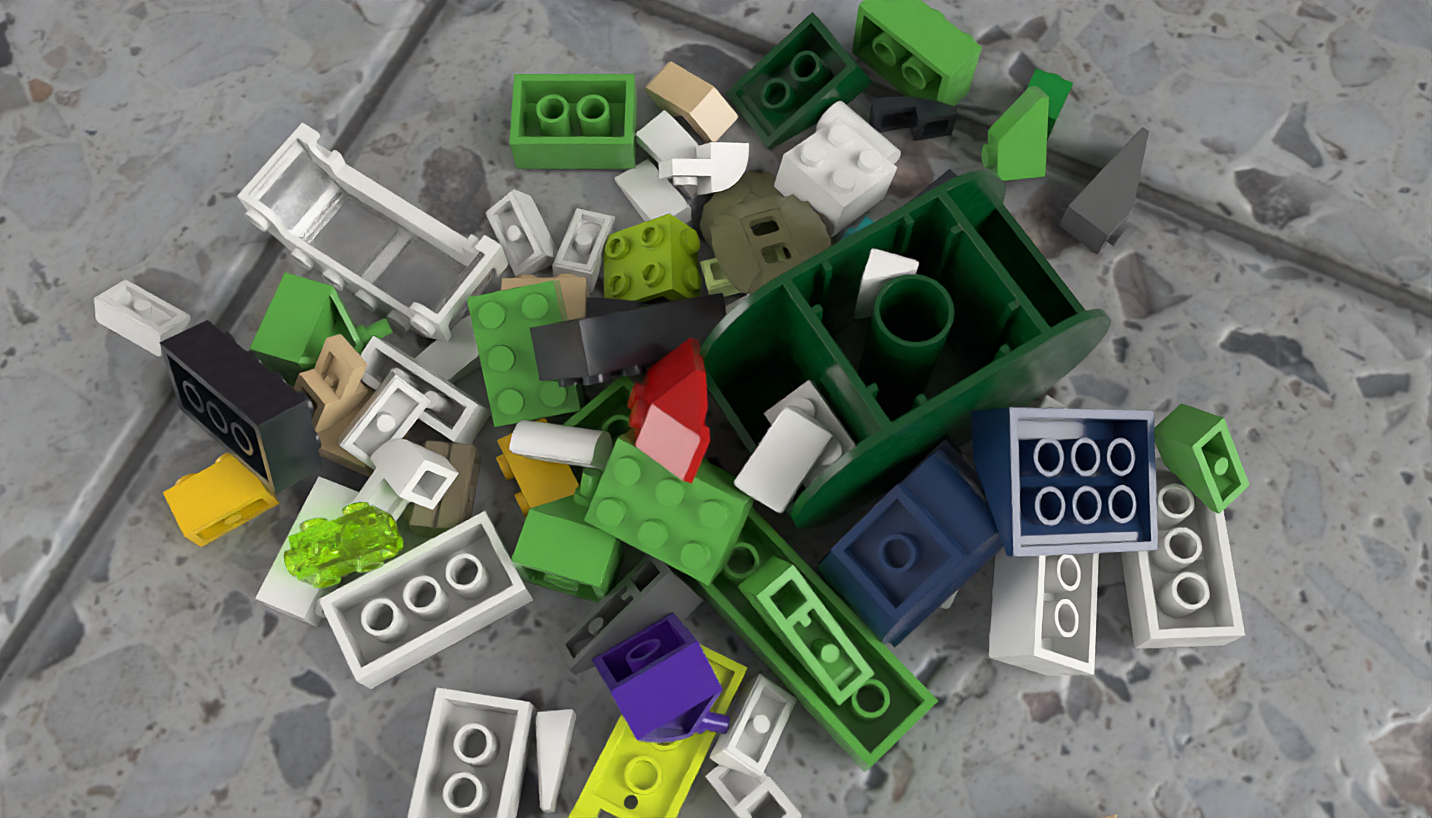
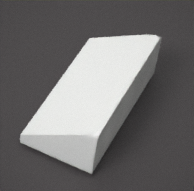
M513 189L485 212L515 276L519 274H532L553 264L558 250L530 195Z
M872 249L862 278L854 318L871 317L876 297L881 288L896 277L916 274L919 262L878 249Z
M126 279L94 298L95 317L100 324L159 357L163 355L159 342L182 332L191 320L189 314Z
M391 371L339 436V446L375 470L376 466L370 460L372 454L384 443L393 439H402L430 404L431 400L397 373Z
M784 407L735 480L734 485L776 512L783 513L835 437V434L800 407Z
M762 674L752 678L743 687L729 716L730 726L727 733L720 734L709 758L725 767L757 779L761 778L797 698Z

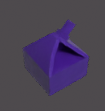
M674 613L669 614L591 659L637 741L672 742L687 739L694 733L702 734L705 730L720 734L727 733L730 726V717L709 711L723 688L698 640Z

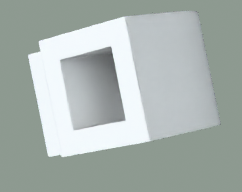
M393 439L380 446L370 457L376 469L351 504L358 514L393 526L410 501L433 510L459 473L441 454L405 439Z

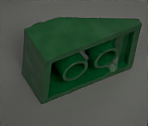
M812 12L725 94L765 146L771 150L817 124L823 114L836 102L842 101L848 105L872 81L831 31Z

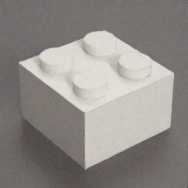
M837 117L783 155L774 187L785 197L794 194L801 201H809L813 211L819 213L821 222L826 225L827 234L832 238L884 199L897 167Z

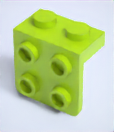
M669 213L609 234L603 254L604 298L645 302L661 296L671 301L700 296L702 279L698 264L700 240L697 231Z

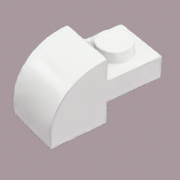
M710 142L697 146L696 159L672 158L659 162V179H673V186H697V195L723 191L734 185L743 175L748 162L749 143Z
M719 764L705 776L738 818H802L800 812L770 776L768 777L764 772L762 777L757 779Z

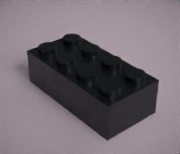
M723 293L672 300L531 327L530 333L539 380L557 379L559 387L581 383L584 385L610 381L611 376H630L645 373L647 368H651L689 338L699 340L701 348L710 333L727 315Z
M206 320L159 342L180 410L275 494L323 468L319 454L322 443L313 427L311 415L314 414V408L308 396L303 391H295L285 382L278 371H271L264 366L253 351H246L238 345L228 331L222 332L210 321Z

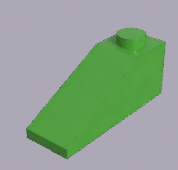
M772 556L738 586L764 622L836 704L840 705L874 675L869 665L793 564Z

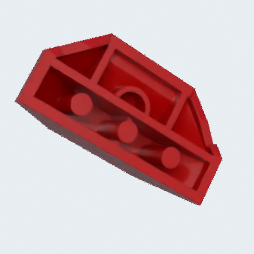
M693 338L687 339L649 368L643 384L639 382L634 384L628 401V408L632 409L629 426L634 428L635 446L682 481L691 484L710 442L709 427L705 425L708 408L706 372L703 358L699 355L701 349L699 340Z

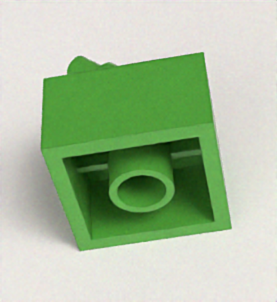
M285 272L249 349L257 355L264 366L271 371H278L287 384L294 386L299 373L314 369L326 338L341 334L354 350L361 355L373 336L382 339L392 334L393 331L386 318L367 327L364 324L357 325L356 320L333 286Z
M592 467L585 468L582 474L581 486L575 489L574 495L529 509L511 559L512 564L524 582L595 603H599L615 587L625 557L620 540L584 521L600 482V470Z

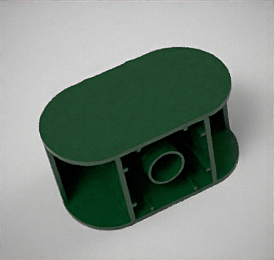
M976 170L952 178L777 276L755 290L734 307L714 328L701 347L699 355L703 358L707 391L750 457L767 434V429L772 426L764 413L808 380L815 383L857 443L855 447L823 471L807 488L802 484L785 510L797 528L809 529L829 523L862 507L892 489L944 439H951L958 448L971 441L972 411L1008 407L1024 408L1073 370L1091 353L1109 330L1111 319L1102 309L1085 310L1003 204L1006 193L1005 184L995 172L991 170ZM872 249H878L919 262L916 274L896 277L881 288L876 297L871 317L854 318L862 278Z

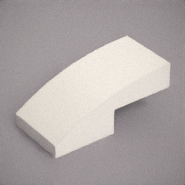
M665 110L635 134L636 143L658 163L672 158L696 159V147L699 145ZM676 186L690 200L697 196V186Z

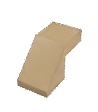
M672 61L668 62L643 88L662 112L665 110L672 117L682 115L706 144L716 142L738 118V115L714 86Z

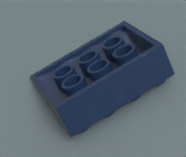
M1008 407L972 411L973 461L1007 557L1158 550L1154 410Z

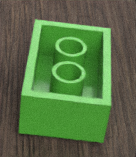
M864 0L859 4L852 54L906 97L931 99L955 106L969 93L982 49L970 34L959 30L946 20L939 10L932 9L922 0Z
M514 74L509 144L516 168L635 169V134L637 133L638 103L635 74Z
M560 280L467 297L494 427L519 423L521 420L529 421L580 411L586 405L581 384L559 387L557 379L539 380L530 328L568 320Z
M633 428L617 438L584 521L710 585L725 568L755 498L734 485L737 476L703 459L693 483L682 481L635 446Z

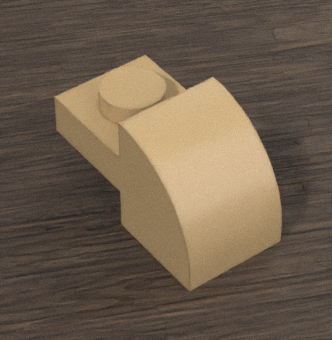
M341 334L326 338L314 369L299 373L293 388L297 392L303 391L310 399L314 408V414L311 415L316 432L323 431L344 419L360 404L368 392V389L361 382L368 364Z

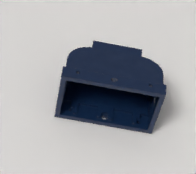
M944 439L818 562L820 565L816 570L883 644L891 643L894 648L901 644L1004 548L975 464L951 439Z

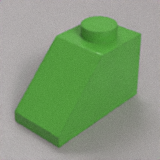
M1038 86L1028 87L988 130V144H983L982 163L984 168L995 172L1002 181L1045 177L1049 96Z
M1181 403L1154 427L1155 444L1164 465L1211 511L1220 514L1250 486L1224 417Z

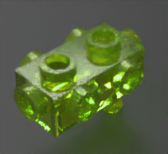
M356 502L345 506L342 509L343 516L328 521L322 517L306 520L299 525L301 532L288 536L291 549L284 552L285 566L293 577L297 576V580L313 585L314 588L333 586L341 581V576L354 571L363 573L379 569L384 565V560L397 556L403 547V538L399 535L393 516L374 505L370 506L368 502Z

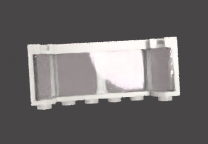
M301 123L237 195L247 209V212L244 214L245 217L260 230L269 231L291 251V258L300 266L309 271L312 267H315L323 273L322 277L331 286L340 291L345 287L355 293L354 298L368 310L374 312L376 308H379L388 314L386 318L401 331L407 333L411 329L422 337L448 342L452 336V329L469 309L467 297L480 295L494 277H499L509 265L502 245L486 235L480 241L472 234L468 239L347 165L338 151L333 150L330 152L317 143V140L321 137L317 131Z

